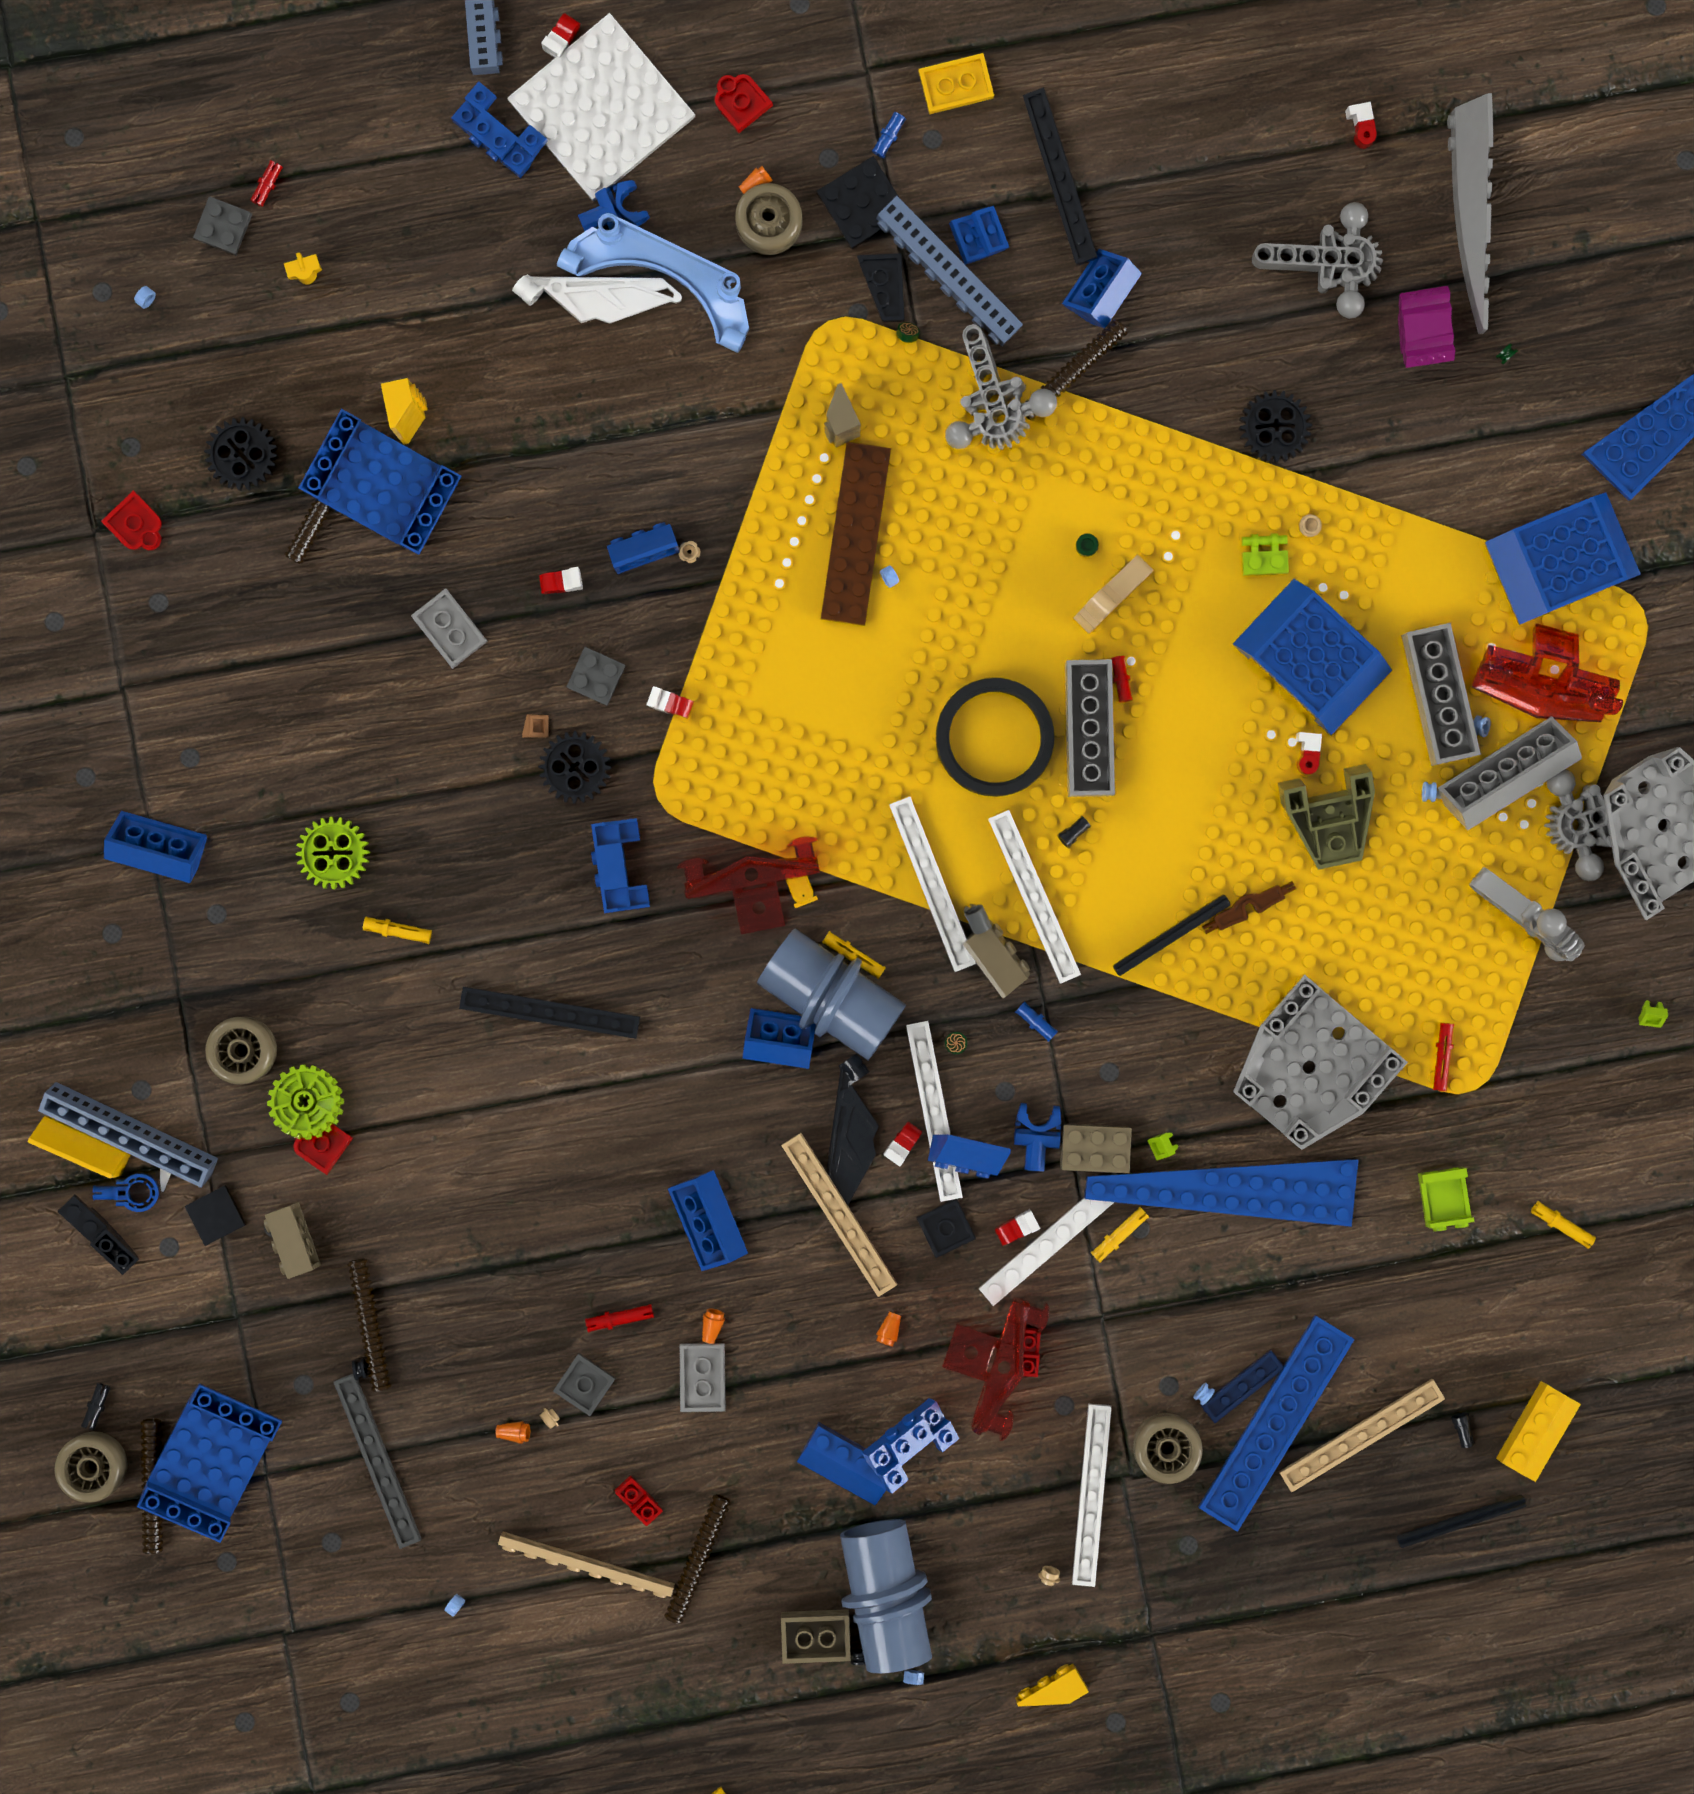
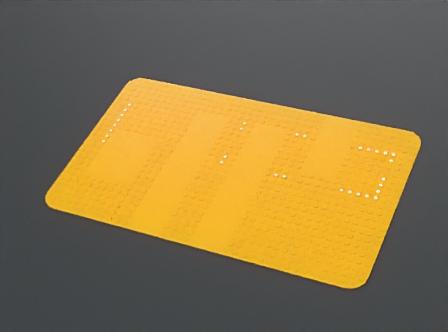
M845 316L829 320L816 329L803 351L680 695L694 701L688 719L673 715L655 765L653 784L657 799L667 813L684 823L930 910L889 804L911 797L958 919L968 923L964 914V908L966 906L970 907V904L983 905L989 919L993 924L997 923L1002 929V936L1045 951L988 820L1009 810L1075 962L1260 1027L1305 974L1408 1062L1397 1074L1398 1077L1433 1089L1438 1049L1435 1046L1439 1040L1440 1023L1454 1024L1452 1038L1454 1049H1451L1447 1091L1440 1092L1462 1094L1474 1091L1490 1080L1502 1056L1541 940L1537 937L1529 936L1525 928L1476 893L1469 886V883L1485 867L1530 901L1538 902L1543 910L1553 909L1573 851L1570 854H1565L1564 849L1557 850V844L1550 843L1553 836L1546 835L1550 828H1546L1544 825L1550 823V820L1545 816L1553 814L1549 808L1561 806L1559 796H1555L1547 788V781L1469 830L1444 806L1438 787L1551 716L1577 741L1582 756L1581 760L1567 768V770L1572 772L1576 781L1572 791L1573 798L1578 799L1584 786L1596 785L1646 645L1648 624L1644 610L1634 596L1619 587L1611 586L1519 625L1485 545L1487 540L1273 464L1265 463L1256 458L1067 391L1061 392V396L1056 397L1057 407L1050 416H1035L1034 421L1025 417V422L1030 425V429H1023L1026 437L1020 435L1018 437L1020 443L1018 444L1012 441V448H1008L1004 444L1003 450H1000L998 445L992 449L989 444H982L983 434H979L973 437L970 445L966 448L955 449L948 445L945 438V431L948 425L954 421H963L967 424L975 422L974 415L967 412L960 403L962 397L969 396L979 390L968 356L920 339L911 343L904 342L897 337V331L859 318ZM996 367L1001 382L1014 377H1019L1024 382L1026 388L1022 392V397H1020L1022 404L1027 399H1030L1033 392L1041 389L1042 385H1046ZM992 374L986 375L983 382L990 381ZM840 383H842L861 424L860 437L849 442L891 448L865 626L821 620L847 444L835 447L833 442L829 443L824 432V423L826 422V414L834 392ZM993 395L990 398V402H996L999 395ZM978 410V413H987L986 410ZM1005 415L999 416L996 423L1003 422ZM1309 514L1317 516L1322 523L1321 531L1314 537H1306L1299 530L1300 520ZM1271 533L1287 535L1288 542L1287 544H1279V551L1288 550V574L1243 576L1242 553L1251 552L1250 546H1242V537H1250L1251 534L1270 536ZM1083 534H1092L1098 540V550L1090 557H1083L1076 550V541ZM1259 545V552L1271 551V546ZM1139 555L1154 571L1088 634L1074 619L1075 615L1135 556ZM889 565L894 569L899 578V582L891 588L885 584L880 574V570ZM1293 579L1315 591L1381 653L1392 669L1385 679L1331 736L1314 721L1316 718L1252 658L1248 659L1233 645L1237 638ZM1451 623L1472 718L1474 720L1477 715L1482 716V718L1488 717L1490 718L1491 726L1486 737H1481L1480 734L1477 735L1481 755L1431 766L1401 635L1415 630ZM1117 656H1125L1127 674L1131 678L1129 685L1133 697L1132 701L1118 702L1116 684L1113 683L1114 673L1112 668L1115 795L1068 797L1065 662L1067 660H1105ZM986 678L1009 679L1032 690L1045 704L1054 727L1053 752L1044 772L1027 788L1006 796L980 795L959 785L945 770L936 747L937 722L945 704L964 686ZM1002 692L983 693L965 702L956 712L949 733L950 747L960 767L974 778L993 783L1015 779L1027 771L1036 759L1041 738L1039 724L1032 710L1017 697ZM1298 732L1322 734L1319 767L1315 773L1310 775L1301 774L1297 769L1296 764L1301 756L1302 742H1296V733ZM1366 764L1372 771L1375 795L1363 858L1361 861L1318 870L1281 805L1278 783L1300 778L1306 786L1307 798L1346 790L1344 768ZM1423 782H1428V784H1432V782L1437 783L1435 802H1431L1429 799L1426 802L1422 801ZM1083 816L1090 823L1091 827L1083 832L1070 848H1067L1059 840L1057 834L1065 828L1068 829ZM1576 819L1572 823L1574 830L1578 828V821ZM1291 881L1294 883L1293 886L1296 887V890L1284 895V900L1272 905L1262 913H1256L1250 903L1245 906L1248 915L1246 921L1234 924L1224 930L1216 929L1205 934L1202 926L1213 921L1214 919L1211 917L1123 975L1119 976L1113 968L1115 963L1221 895H1225L1230 902V906L1221 911L1223 912L1231 908L1244 895L1259 894L1275 885L1282 887ZM1336 1027L1332 1032L1333 1037L1341 1039L1345 1033L1344 1029Z

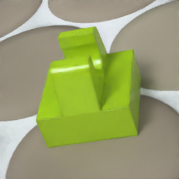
M1646 1000L1639 1016V1025L1661 1028L1668 1017V1009H1664L1662 1002H1658L1656 1007H1650V1001Z
M1164 1133L1147 1140L1156 1160L1175 1154L1178 1145L1171 1144L1169 1138L1173 1136L1172 1133Z

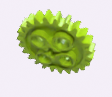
M334 817L329 818V823H327L325 818H321V825L312 822L314 829L306 827L305 830L308 835H300L304 843L296 845L302 848L301 852L296 853L297 856H302V860L298 861L297 864L305 866L301 873L309 872L307 880L315 878L314 885L317 886L322 881V886L327 889L329 883L334 890L337 888V883H339L341 888H345V881L349 884H354L352 877L360 879L358 871H366L362 863L369 862L368 859L364 858V855L370 853V851L364 850V847L369 842L361 841L365 834H357L358 826L351 829V821H347L343 825V818H339L337 823H335ZM346 835L349 838V844L342 848L339 845V839ZM320 836H324L327 843L325 847L320 849L316 842ZM332 849L336 851H353L352 855H334V857L329 855H313L316 851L328 852L332 851ZM324 858L327 861V867L325 870L320 871L317 867V862ZM343 858H347L350 862L346 870H342L339 865Z

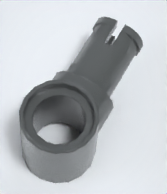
M970 904V907L966 906L964 908L965 917L974 934L984 933L992 927V923L983 905Z

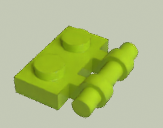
M1271 533L1270 536L1251 534L1250 537H1242V546H1250L1251 552L1242 553L1243 576L1288 574V550L1279 551V544H1287V535ZM1259 545H1270L1271 551L1259 552Z

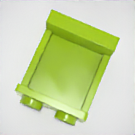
M1456 1167L1418 1173L1426 1227L1433 1228V1231L1436 1232L1447 1230L1446 1226L1455 1225V1228L1468 1227L1469 1223L1475 1222L1474 1217L1471 1216L1465 1179L1468 1177L1467 1168Z

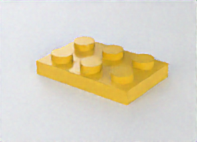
M984 53L918 70L929 115L994 99Z

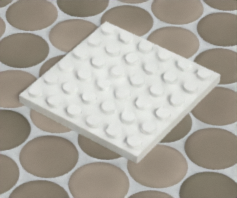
M610 13L565 49L560 58H554L507 98L526 123L533 126L547 138L548 141L545 144L593 202L596 200L595 193L616 184L695 118L694 112Z

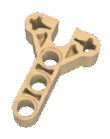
M1139 555L1135 556L1075 615L1074 619L1090 634L1154 570Z

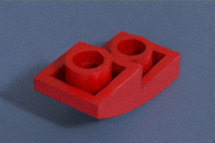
M1018 1327L1015 1376L1038 1377L1040 1329Z
M631 1475L614 1490L615 1494L630 1507L631 1512L646 1527L663 1512L657 1502Z

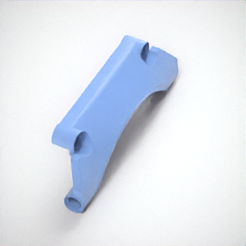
M610 213L603 214L599 218L598 229L591 227L571 240L567 249L564 248L561 252L557 266L579 277L607 267L632 265L654 269L674 278L684 285L705 309L713 326L716 343L736 353H739L749 331L744 299L737 297L741 289L740 278L737 274ZM607 222L615 224L612 230H605L603 228ZM733 280L737 284L733 289H727L724 286L726 281Z

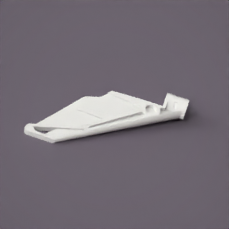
M527 274L517 281L512 290L529 306L534 304L545 291L581 323L598 319L610 324L669 302L677 304L682 300L681 294L663 278L533 277ZM669 289L674 296L672 298L657 291Z

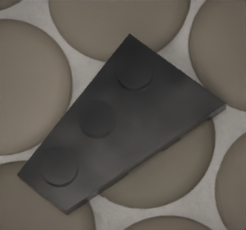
M901 253L857 255L859 265L882 323L904 322Z

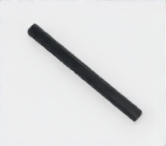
M1225 895L1219 896L1113 965L1115 972L1119 976L1123 975L1230 906L1228 898Z
M1518 1495L1397 1536L1399 1546L1404 1548L1525 1508L1527 1506L1526 1500L1523 1495Z

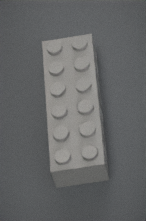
M1451 623L1415 630L1401 635L1431 766L1481 755Z
M1112 659L1067 660L1065 662L1068 797L1114 796Z
M1551 716L1438 787L1444 806L1469 830L1582 759L1577 741Z

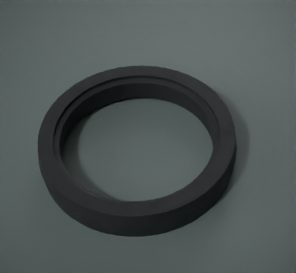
M986 678L964 686L945 704L937 722L936 747L945 770L959 785L980 795L1006 796L1027 788L1044 772L1053 752L1054 727L1045 704L1032 690L1009 679ZM987 692L1007 693L1023 701L1034 713L1040 728V747L1033 764L1022 775L1005 782H985L969 775L957 763L950 747V726L956 712L969 699Z

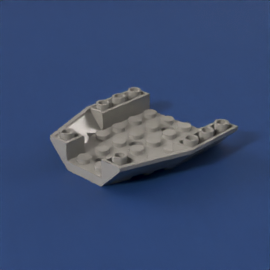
M1680 747L1646 757L1612 779L1603 795L1614 863L1644 920H1648L1665 909L1662 904L1664 900L1694 882V760ZM1645 781L1647 788L1643 793H1640L1638 786L1641 782ZM1665 819L1667 825L1665 829L1660 831L1658 823ZM1685 856L1686 864L1679 868L1678 860Z
M1304 974L1260 1025L1233 1092L1302 1150L1362 1115L1408 1062ZM1336 1027L1344 1029L1345 1033L1341 1039H1335L1332 1035ZM1307 1061H1312L1315 1064V1069L1311 1073L1303 1071V1065ZM1277 1095L1285 1096L1286 1102L1281 1107H1277L1273 1103Z

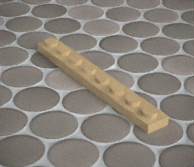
M802 1133L783 1143L781 1146L876 1295L879 1297L897 1286L894 1277Z
M1430 1379L1285 1467L1279 1473L1289 1490L1293 1492L1442 1402L1445 1398L1435 1381Z
M502 1532L498 1545L503 1546L502 1549L506 1551L524 1552V1556L532 1559L541 1557L546 1559L545 1562L549 1564L567 1565V1569L575 1572H580V1570L589 1572L588 1575L594 1578L607 1577L614 1584H630L637 1591L643 1592L645 1589L653 1591V1594L657 1597H671L675 1583L507 1532Z

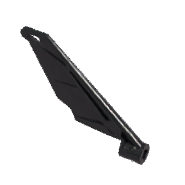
M857 1053L838 1065L840 1075L826 1170L847 1205H849L876 1155L873 1138L879 1127V1124L852 1085V1083L870 1072Z

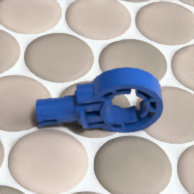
M135 1173L126 1179H116V1184L128 1185L93 1186V1200H128L117 1201L116 1206H125L134 1212L149 1210L157 1202L160 1193L157 1181L145 1173ZM138 1177L149 1180L154 1186L152 1188L149 1182L146 1183L150 1190V1196L146 1202L148 1203L151 1198H153V1201L148 1206L141 1208L138 1206L145 1203L135 1202L129 1193L132 1184L137 1182L144 1183L145 1180L137 1179ZM120 1191H126V1194H120Z

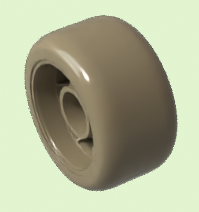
M763 183L750 188L741 197L736 208L735 222L738 235L749 249L759 254L775 255L788 250L797 241L802 230V210L797 198L787 188L774 183ZM771 213L774 214L775 218L772 221H765L762 218L763 215Z
M233 1017L222 1021L211 1031L206 1042L205 1055L210 1069L221 1080L231 1084H248L263 1078L271 1070L277 1056V1044L273 1033L263 1022L252 1017ZM241 1044H245L248 1048L246 1056H241L238 1052Z
M1159 1413L1146 1419L1135 1433L1133 1440L1135 1460L1145 1475L1159 1483L1175 1484L1186 1480L1197 1470L1202 1459V1441L1197 1430L1187 1419L1177 1414ZM1164 1442H1171L1172 1448L1170 1451H1161V1445Z
M86 1432L68 1441L59 1451L54 1467L55 1478L60 1489L71 1499L83 1503L97 1502L107 1498L121 1486L127 1474L128 1461L124 1448L114 1437L103 1432ZM90 1460L96 1464L97 1471L90 1468Z

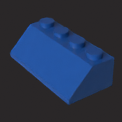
M121 811L104 839V859L191 883L198 870L207 835Z
M714 1170L668 1188L701 1271L730 1263L748 1254Z
M818 1422L797 1462L873 1505L878 1503L886 1491L882 1481L868 1465L862 1454L866 1448Z

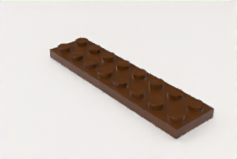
M847 442L821 620L865 626L891 448Z

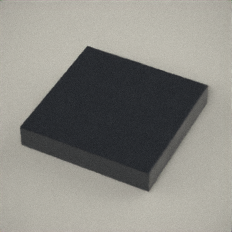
M226 1185L185 1206L204 1246L246 1225Z
M953 1199L916 1217L935 1258L976 1239L957 1199Z

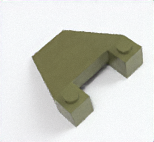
M1366 764L1344 768L1346 790L1307 798L1306 786L1300 778L1278 783L1281 805L1318 870L1361 861L1363 858L1375 795L1372 771Z

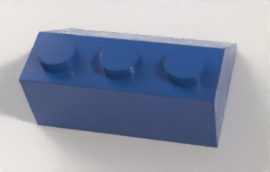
M1098 249V259L1089 262L1062 304L1090 324L1106 328L1142 273L1128 258Z
M665 522L654 525L653 530L648 532L644 530L631 534V538L625 540L623 537L610 541L611 545L607 546L617 574L680 552L670 524L666 525Z
M751 1008L742 1059L809 1069L816 1024H812L803 1030L799 1027L801 1016Z
M949 1134L933 1135L928 1161L934 1162V1167L948 1169V1166L956 1167L955 1172L968 1174L969 1171L976 1172L977 1177L989 1179L990 1175L998 1176L1010 1155L1011 1149Z

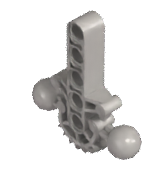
M1358 202L1349 203L1341 210V223L1347 229V234L1344 237L1338 235L1339 233L1334 231L1331 225H1325L1320 233L1319 246L1263 243L1257 246L1252 255V263L1256 268L1318 272V291L1320 293H1326L1330 288L1336 287L1337 284L1345 287L1344 292L1338 297L1336 305L1338 312L1348 319L1356 318L1364 311L1365 302L1363 296L1358 292V284L1363 283L1368 287L1371 284L1370 280L1375 281L1377 279L1376 273H1380L1382 269L1378 265L1383 263V259L1379 258L1382 250H1375L1379 245L1378 242L1372 244V236H1369L1367 239L1360 236V229L1368 221V211L1363 204ZM1336 240L1341 242V247L1336 246ZM1258 253H1266L1269 259L1261 260L1258 257ZM1280 254H1288L1291 260L1283 261ZM1303 255H1310L1313 258V261H1304ZM1330 255L1334 257L1335 263H1328L1325 260V256ZM1347 257H1355L1358 263L1350 264ZM1334 273H1342L1340 278H1333Z
M969 325L963 330L962 335L979 390L969 396L962 397L960 403L967 412L974 415L975 422L967 424L963 421H954L948 425L945 431L946 441L952 448L964 449L970 445L974 436L983 434L981 441L983 445L989 444L992 449L998 445V448L1003 450L1004 444H1006L1008 448H1012V441L1018 444L1020 443L1018 439L1020 435L1026 437L1023 429H1030V425L1025 422V417L1032 414L1039 417L1050 416L1057 407V398L1048 389H1038L1032 393L1028 402L1022 404L1020 397H1022V392L1026 388L1024 382L1019 377L1001 382L985 333L979 326ZM974 334H979L977 340L970 341ZM986 354L983 361L977 362L979 355ZM992 374L990 381L983 382L986 375ZM993 395H999L996 402H990V398ZM978 410H986L987 413H978ZM1005 415L1003 422L996 423L999 416Z
M1565 769L1547 780V788L1552 794L1559 796L1561 806L1549 808L1553 814L1545 816L1550 820V823L1544 825L1546 828H1550L1546 835L1553 836L1550 843L1557 844V850L1564 849L1565 854H1570L1576 848L1579 858L1575 864V872L1585 881H1594L1602 875L1604 862L1599 856L1592 853L1590 846L1596 844L1597 846L1612 847L1605 802L1598 785L1584 786L1580 797L1574 799L1572 791L1576 785L1575 777L1572 772ZM1647 787L1641 788L1638 791L1643 793ZM1595 812H1597L1599 815L1597 823H1595L1593 820V814ZM1575 819L1578 821L1577 830H1574L1572 826ZM1593 831L1597 838H1594L1589 832Z
M1485 867L1469 883V886L1476 893L1525 928L1529 936L1537 937L1545 945V953L1550 959L1554 961H1573L1582 953L1585 947L1584 942L1573 929L1566 925V917L1561 911L1554 908L1543 910L1538 902L1530 901Z

